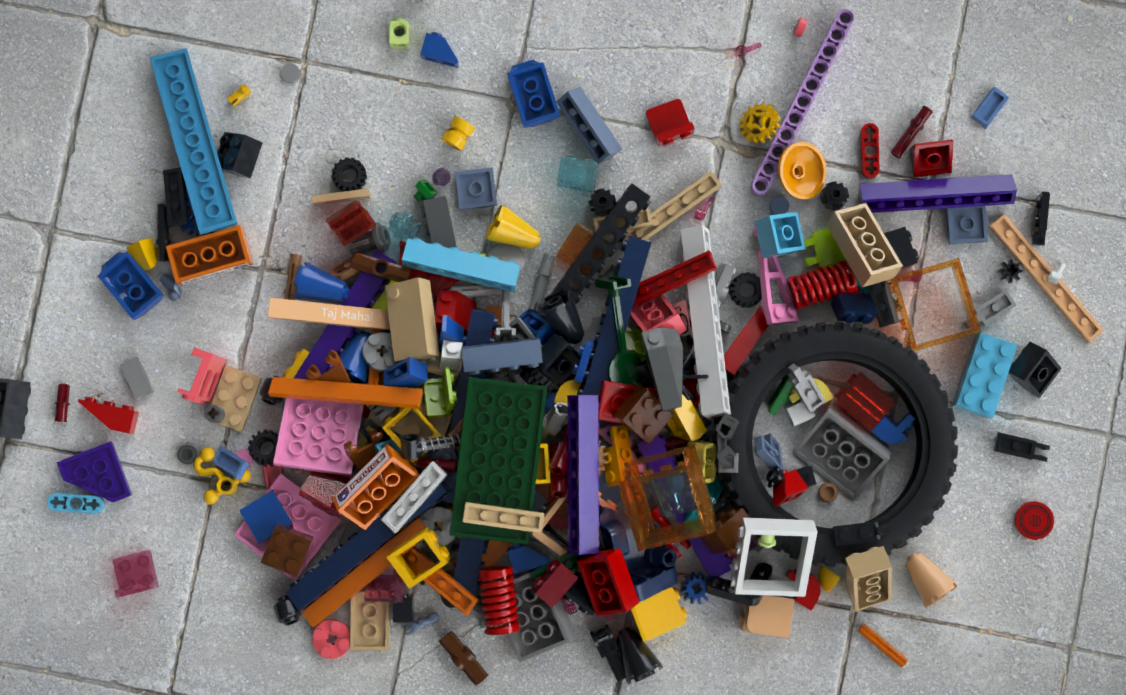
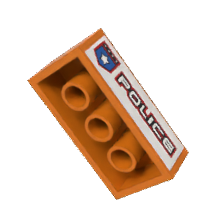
M241 225L166 246L175 282L180 286L254 265L245 230Z
M386 444L333 497L336 509L366 530L419 477V473L414 463L403 459L402 454Z

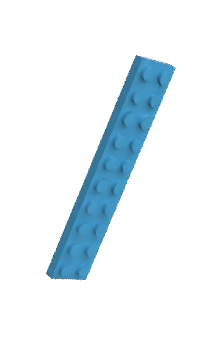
M187 48L150 57L200 235L238 225Z

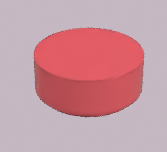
M799 18L793 35L802 36L808 22L807 19Z

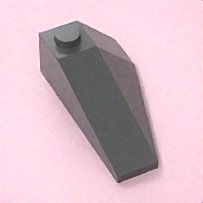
M660 327L641 332L640 343L662 412L682 407L683 345L678 330Z

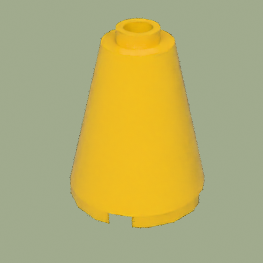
M500 205L494 215L493 222L489 225L485 238L489 241L526 249L536 248L541 239L539 232L508 207Z

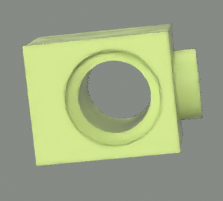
M402 18L390 21L389 44L391 48H410L409 21ZM399 29L405 31L402 36H396L395 32Z

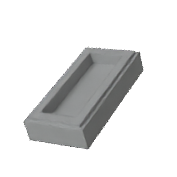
M135 357L120 365L136 400L154 392L139 357Z

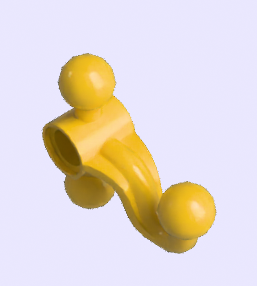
M204 447L200 451V455L195 459L193 467L200 476L215 475L218 478L217 489L207 490L203 496L204 501L212 505L218 501L219 496L222 494L227 496L234 495L238 490V483L248 482L251 478V473L246 469L242 478L238 480L235 477L232 479L226 477L218 468L203 469L201 467L202 462L212 461L215 456V452L211 447ZM229 481L231 488L225 491L223 488L224 484Z

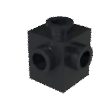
M837 181L825 184L826 187L820 193L822 204H825L826 209L832 208V210L843 208L847 198H849L847 187H844L843 183L837 184ZM837 191L838 197H834L833 192Z
M604 188L595 190L594 194L591 195V200L588 201L590 211H594L595 216H607L616 204L615 195H611L610 190L605 191ZM605 199L606 203L602 205L599 203V200Z

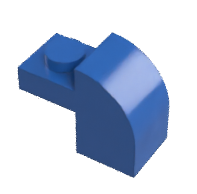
M910 410L896 423L885 413L872 426L871 431L886 443H901L908 438V433L905 429L909 431L915 425L916 415Z

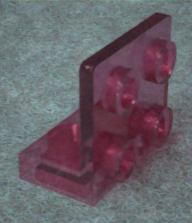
M151 550L113 559L119 587L118 590H114L116 598L159 587Z
M395 569L393 575H379L366 586L364 601L403 602L406 584Z

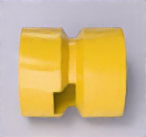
M454 116L449 124L450 129L445 130L441 140L452 148L462 151L467 143L466 138L471 137L475 127L464 119Z

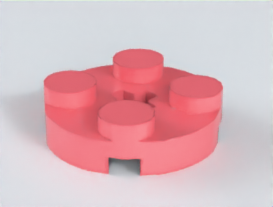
M334 619L326 620L319 624L313 632L312 639L316 652L323 658L330 659L339 658L344 655L350 647L349 627L345 623ZM329 634L337 636L336 644L328 643Z

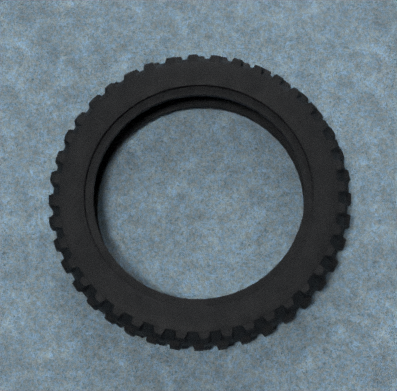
M820 322L816 323L815 327H806L805 325L798 327L797 332H784L780 334V339L766 342L764 349L760 352L754 351L749 356L750 361L738 368V376L734 380H730L727 385L729 390L730 416L739 421L732 438L727 440V446L734 453H739L738 473L716 472L718 480H722L724 484L722 492L725 498H730L731 509L743 508L750 518L800 520L785 511L780 505L774 506L773 498L764 487L758 475L752 449L753 428L758 410L774 385L790 373L788 367L793 363L797 367L821 361H842L867 368L885 379L900 395L908 410H911L916 415L914 420L916 422L914 425L916 457L911 476L904 490L894 503L875 518L866 521L878 522V527L889 526L890 534L880 535V540H875L874 542L835 546L833 528L816 526L817 537L811 563L813 565L821 562L829 567H835L836 563H843L846 566L845 558L853 553H862L872 547L884 546L887 556H889L892 549L906 546L909 538L918 537L922 533V526H927L935 518L933 516L934 511L942 508L945 503L943 496L948 494L952 485L949 481L950 477L954 476L957 464L953 462L958 455V445H955L954 442L957 439L958 430L957 426L952 424L955 421L953 409L948 408V395L946 390L940 389L942 384L935 374L931 375V369L927 366L928 364L924 359L918 360V355L908 346L902 347L903 344L893 336L887 338L886 334L877 329L869 331V328L856 323L851 327L850 324H844V322H835L834 325ZM723 416L715 417L714 423L718 425ZM723 426L721 433L724 436L728 435L727 433L730 431V428ZM715 430L713 442L716 443L718 455L717 431ZM775 535L776 545L772 549L777 552L783 550L789 554L790 558L797 560L800 555L803 536Z

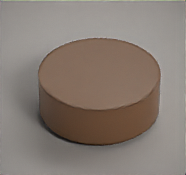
M824 483L819 487L818 495L821 500L832 502L838 496V489L832 483Z

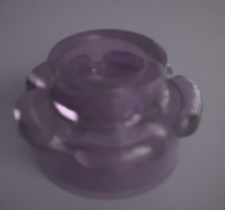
M439 168L433 173L432 179L434 184L445 186L449 183L450 174L447 169Z

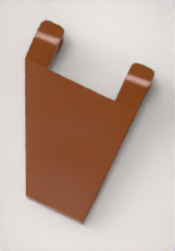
M334 350L329 351L328 356L325 358V361L333 365V367L321 375L319 369L315 365H311L305 374L311 380L351 383L339 355Z
M376 428L369 431L372 443L360 449L356 445L352 446L351 441L344 443L346 455L359 471L376 455L375 445L381 443L383 439V434L381 432L377 433Z

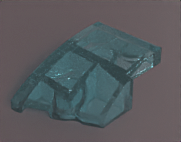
M690 468L675 470L666 477L652 478L648 481L662 517L698 510L717 503L714 497L710 498L703 490L705 486L696 478V475Z

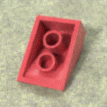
M663 294L632 308L630 317L640 332L661 327L676 329L680 336L687 331L679 314Z

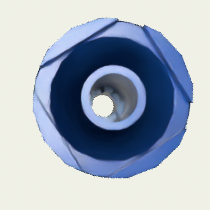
M304 262L305 266L301 265L294 282V285L297 286V292L293 291L295 299L342 302L348 298L350 288L347 287V283L307 262Z
M366 331L355 333L340 355L350 380L357 384H367L369 365L363 358V346L371 334Z

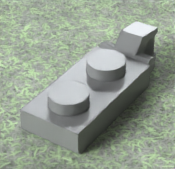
M1004 290L969 313L972 318L963 324L967 329L976 324L980 328L1017 305L1008 291Z
M795 363L788 367L793 376L790 379L791 384L807 411L812 413L825 403L826 400L812 376L805 369L801 370Z

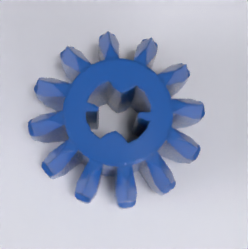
M691 572L692 579L685 575L684 578L688 582L680 583L682 586H686L685 589L680 590V593L688 592L684 599L687 600L692 596L690 603L694 604L695 598H697V602L700 605L702 604L701 597L706 601L709 600L705 595L707 593L705 582L708 576L701 580L702 572L698 573L697 578L695 572ZM695 583H699L701 591H697L698 593H694V590L691 588L693 584L696 585Z

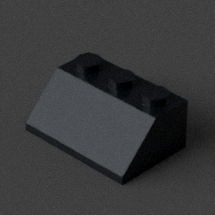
M0 378V437L22 440V435L25 432V416L28 413V397L31 394V382Z

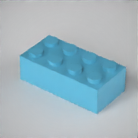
M982 332L976 334L952 407L987 419L993 418L1017 345Z

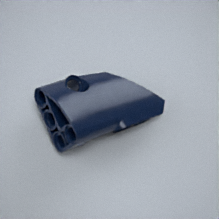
M607 507L602 509L599 514V521L605 550L621 549L639 602L675 585L678 582L675 568L677 554L674 550L667 547L656 524Z

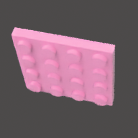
M286 398L273 464L351 477L354 464L346 455L344 443L351 441L352 446H357L364 404Z
M281 473L265 494L274 490L293 522L288 527L313 536L298 576L296 577L281 571L292 581H296L342 522V519ZM246 521L242 523L234 534L240 541L263 557L270 538L259 544Z

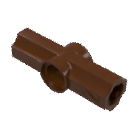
M357 252L353 257L351 269L395 282L409 280L412 271L411 268ZM385 264L386 271L378 273V265Z
M452 630L438 641L451 656L453 663L461 671H464L475 686L489 676L476 660L477 658L466 645H463Z

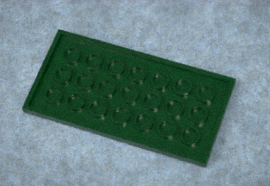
M468 377L449 536L521 544L529 543V531L464 523L462 519L465 502L528 511L533 510L547 386Z

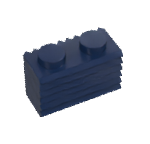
M838 293L831 302L837 321L868 324L872 322L878 313L870 294Z

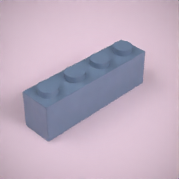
M581 87L567 91L556 101L597 164L610 160L622 150Z
M539 337L461 347L464 372H469V375L480 374V370L498 372L500 368L508 367V370L519 369L520 365H527L528 368L538 367L539 363H543Z

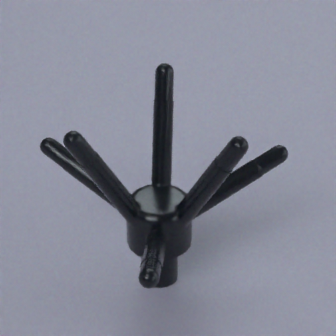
M689 350L683 359V367L691 356L692 350ZM694 369L683 371L682 383L684 379H707L709 376L688 375L695 373ZM682 384V393L689 401L690 397H692L695 401H698V397Z

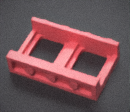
M194 347L191 355L202 358L191 390L187 391L178 388L177 392L182 394L181 398L205 405V402H212L228 360Z

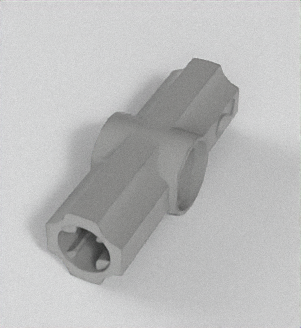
M723 263L719 266L715 276L718 309L726 298L729 291L728 287L736 271L732 266Z
M557 402L544 417L541 443L549 445L565 425L564 421L568 417V405L566 403Z

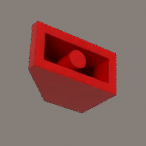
M796 469L789 472L787 470L783 471V481L778 487L773 486V504L775 507L797 499L809 489Z

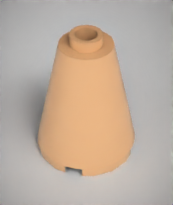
M915 552L907 558L909 561L906 563L925 608L933 605L958 586L956 582L924 554L920 553L918 555Z

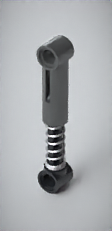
M460 430L459 435L455 433L452 436L449 434L448 436L442 435L441 437L435 436L434 438L428 437L427 439L420 438L417 434L403 435L400 437L402 458L414 460L420 458L421 454L428 452V450L435 451V449L442 450L443 448L448 450L450 447L455 449L460 446L462 430Z

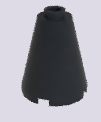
M567 289V292L559 290L544 299L545 303L543 305L539 304L537 307L539 314L569 344H577L582 341L584 330L571 291Z
M627 627L618 632L617 642L626 681L629 685L632 684L631 680L634 679L635 682H639L655 674L654 669L657 667L659 670L663 668L661 662L634 629L630 630Z

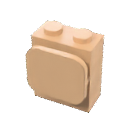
M763 595L760 603L756 606L741 604L744 607L743 614L739 615L738 626H741V630L746 632L789 638L795 599Z

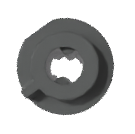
M379 222L372 224V230L361 233L356 237L348 238V243H356L365 239L369 241V244L351 249L350 251L353 255L356 252H367L376 248L380 252L388 251L391 244L387 228Z

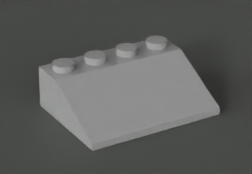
M830 404L794 449L793 453L809 466L812 465L814 470L854 500L887 463L892 450L834 405Z
M529 573L514 579L515 598L517 599L515 605L518 608L516 612L518 613L517 620L519 621L520 630L508 634V637L519 662L566 644L577 637L561 599L552 608L531 590L533 581Z

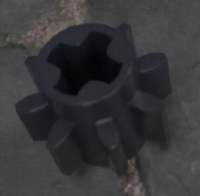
M1012 259L1008 260V265L1002 262L1001 266L1003 268L997 271L1002 275L1000 280L1007 279L1008 284L1012 283L1013 278L1016 281L1020 280L1018 274L1023 272L1019 268L1020 262L1015 264ZM1010 268L1014 273L1010 274V272H1007V269Z

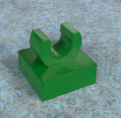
M425 179L420 180L415 185L419 191L413 197L419 202L425 198L427 200L434 198L438 192Z

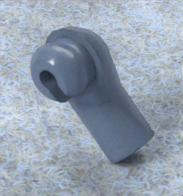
M163 274L160 277V282L170 288L171 292L168 293V298L176 301L182 294L179 285L173 278Z

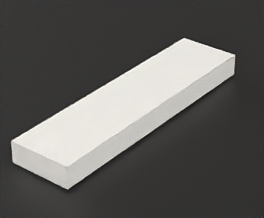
M432 461L384 515L381 521L394 533H397L448 474Z

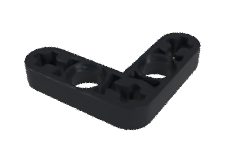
M768 563L757 564L749 580H771L772 566ZM711 576L706 579V592L720 598L748 606H756L763 597V595H741L729 592L728 590L734 589V587L731 586V580L718 576Z

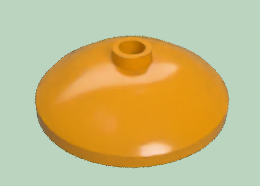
M797 142L789 145L781 154L778 163V176L783 189L791 197L800 200L810 199L822 190L826 181L827 169L821 152L814 145L807 142Z

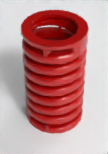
M846 259L836 262L834 265L829 264L827 267L823 266L820 269H814L813 272L807 271L806 274L800 273L799 276L787 277V284L796 310L809 307V299L812 305H816L817 299L820 303L824 302V297L829 301L831 300V295L835 298L838 293L845 294V289L847 294L858 291L855 274ZM801 296H802L803 303H801V302H800V299H799V297H801Z
M511 565L489 566L478 570L479 580L485 581L480 583V588L483 589L480 594L485 596L481 599V602L485 603L482 606V610L486 611L483 613V617L490 618L483 622L484 626H487L484 631L487 635L510 634L520 630L519 621L517 620L518 613L516 612L518 608L515 605L517 602L515 598L516 591L514 590L515 584L513 583L515 578L512 575L514 568Z

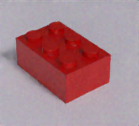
M620 548L599 551L598 554H588L577 561L596 616L625 613L640 603Z

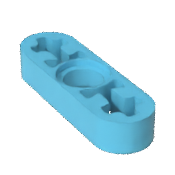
M52 494L47 499V506L53 511L100 513L105 507V502L100 496ZM58 497L59 501H66V505L59 504L56 508L53 500H56ZM74 498H78L81 501L78 509H74L71 506V501ZM95 499L100 504L95 510L93 506H86V502H94Z

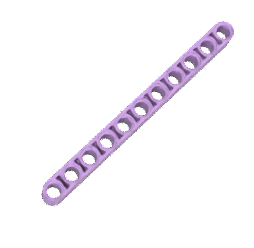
M842 9L837 14L751 183L750 189L753 195L763 196L769 189L778 171L780 157H775L772 154V150L778 149L782 154L791 145L853 23L854 14L852 11ZM841 16L847 17L848 20H849V22H848V23H843V22H841L840 17H841ZM838 33L840 35V39H833L831 34ZM824 49L830 50L831 53H832V56H830V57L825 56V55L823 54V50H824ZM821 66L824 72L817 73L814 67ZM806 83H813L815 85V89L809 90L806 87ZM804 99L807 106L801 107L797 100ZM796 116L798 123H791L789 117ZM786 132L789 134L790 139L783 140L780 134ZM764 166L772 167L773 173L766 174L763 169ZM755 183H762L765 189L758 191L755 188Z

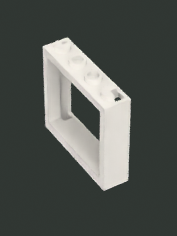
M743 518L742 527L738 528V537L740 539L735 545L737 557L733 559L734 574L730 576L731 586L734 587L735 594L805 597L817 537L814 520ZM751 534L803 536L795 581L744 580Z

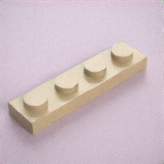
M465 502L462 522L542 533L544 513Z

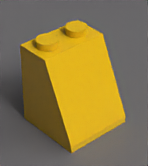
M671 586L640 601L639 604L631 609L643 642L686 624L685 619L688 616L685 608H680L678 600H681L677 588L673 590Z

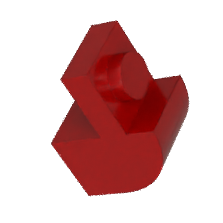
M795 568L794 571L788 569L785 576L795 581L797 569ZM810 573L805 597H793L796 602L811 611L817 603L821 592L817 578Z

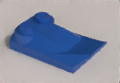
M530 60L512 66L511 71L507 75L524 128L539 126L559 118V109L544 63Z
M118 252L102 265L101 273L98 275L99 279L133 320L144 316L163 298L164 295L161 290L153 283L129 252Z

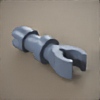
M433 612L425 618H417L418 621L404 623L402 625L403 628L406 626L412 627L411 631L405 632V635H411L418 628L423 629L425 625L436 623L439 620V615Z

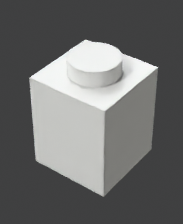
M443 340L439 369L449 367L450 370L459 371L462 342Z
M803 402L785 409L792 427L816 417L814 413L817 412L816 410L812 413L807 411Z

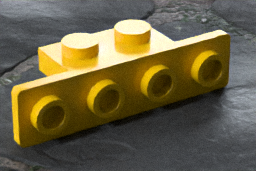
M624 425L610 427L613 446L603 450L604 453L609 454L605 457V460L609 462L604 464L607 487L620 485L623 504L639 502L628 429Z

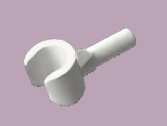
M1062 263L1057 272L1051 271L1047 281L1057 284L1062 277V271L1066 264Z

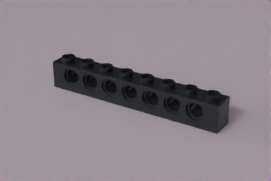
M630 183L550 294L559 290L567 292V289H569L573 294L575 304L580 301L583 296L581 294L583 289H588L594 281L592 278L594 274L602 271L606 265L603 262L607 256L611 258L617 250L615 245L618 241L623 242L628 235L626 230L630 225L634 226L640 217L637 216L641 210L645 211L650 205V196L633 183ZM629 201H634L637 205L636 209L632 212L626 210V204ZM623 217L625 219L624 226H615V219ZM610 232L614 235L612 242H604L603 236L605 233ZM593 249H601L603 252L602 256L594 258L591 255ZM583 264H589L591 271L584 274L580 271V267ZM571 280H578L580 286L577 289L570 288L569 282Z

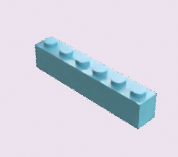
M413 238V240L407 239L402 257V266L513 293L516 290L521 265L511 260L505 262L494 256L484 257L480 256L477 252L471 251L467 253L456 247L446 248L439 243H425L418 238Z

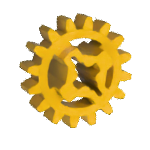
M764 102L760 106L754 103V108L747 107L748 112L742 113L745 117L739 119L742 123L739 126V129L742 131L741 134L749 142L753 141L755 144H758L759 140L764 144L766 138L772 140L771 134L776 135L775 128H780V125L777 123L781 120L777 115L778 112L770 104L766 105Z

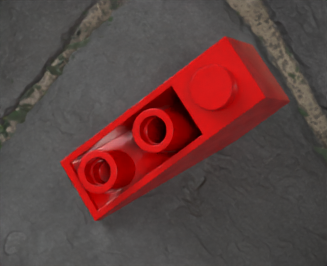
M86 396L85 400L78 399V402L110 430L134 434L139 412L133 411L134 407L122 405V408L115 407L114 402L104 401L103 404L96 403L97 399Z

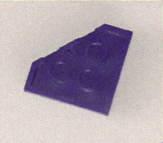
M112 441L57 462L63 481L76 485L111 502H117L132 496Z

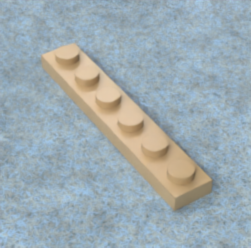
M712 171L708 172L652 212L653 226L627 231L628 235L624 240L628 241L629 236L646 241L720 189L722 187L721 183Z

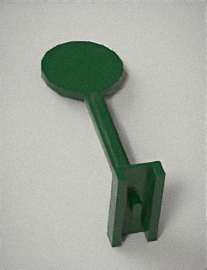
M608 276L609 280L595 279L596 287L608 289L609 297H611L618 353L615 354L608 365L609 380L637 385L640 382V377L635 365L642 361L637 354L627 351L619 297L621 296L620 289L631 286V279L617 276Z

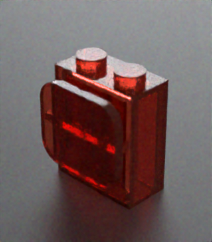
M358 200L349 203L325 220L338 242L344 247L377 226L367 209L362 207Z
M853 373L846 381L848 385L844 389L840 388L835 393L834 397L836 399L833 403L867 432H871L896 402L863 373Z
M311 471L300 489L299 496L310 501L314 507L340 518L342 514L337 511L333 497L353 476Z

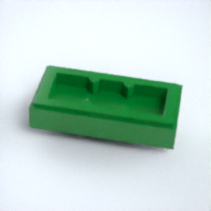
M789 375L783 377L767 404L768 412L774 416L781 404L785 403L789 398V391L793 386L790 380L792 377Z

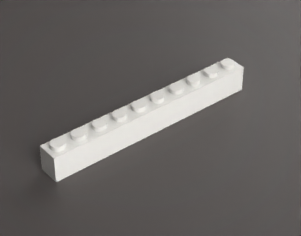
M703 225L681 230L682 262L706 251H711L709 230ZM714 271L686 283L688 289L686 291V298L690 307L688 309V316L692 324L690 335L694 342L692 353L696 359L694 371L696 375L709 376L707 379H698L696 385L697 393L700 395L698 407L700 413L708 419L724 416L725 413L731 415Z

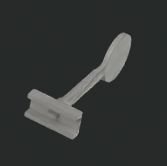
M500 243L494 246L488 256L497 257L501 261L511 260L516 262L518 265H521L520 272L524 269L525 256L523 251L517 246ZM502 290L501 326L496 328L495 343L513 341L516 337V328L509 326L510 292Z

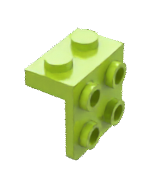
M449 367L444 369L442 378L427 379V382L422 384L427 419L450 417L451 411L454 410V403H456L457 398L456 391H452L454 375L450 373Z

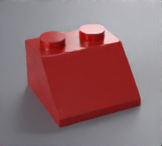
M438 290L435 312L437 335L440 333L443 315H447L464 328V336H467L471 310L476 309L477 302L458 291Z

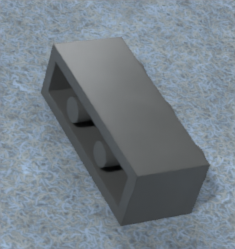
M446 196L423 200L424 206H421L423 218L426 217L428 222L425 225L426 235L431 237L432 243H439L446 248H457Z

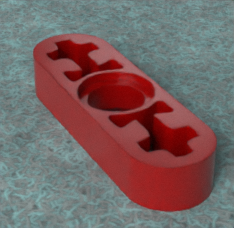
M867 123L860 131L861 173L865 178L872 179L880 171L879 129L874 123ZM868 128L874 131L871 135V141L875 140V142L864 143V140H868V133H865ZM872 146L875 149V154L868 156L865 153V147ZM865 159H875V161L871 162V167L875 169L872 174L866 171V168L869 167V161L865 162Z

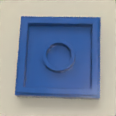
M274 490L239 510L259 544L271 537L277 523L287 527L293 524Z

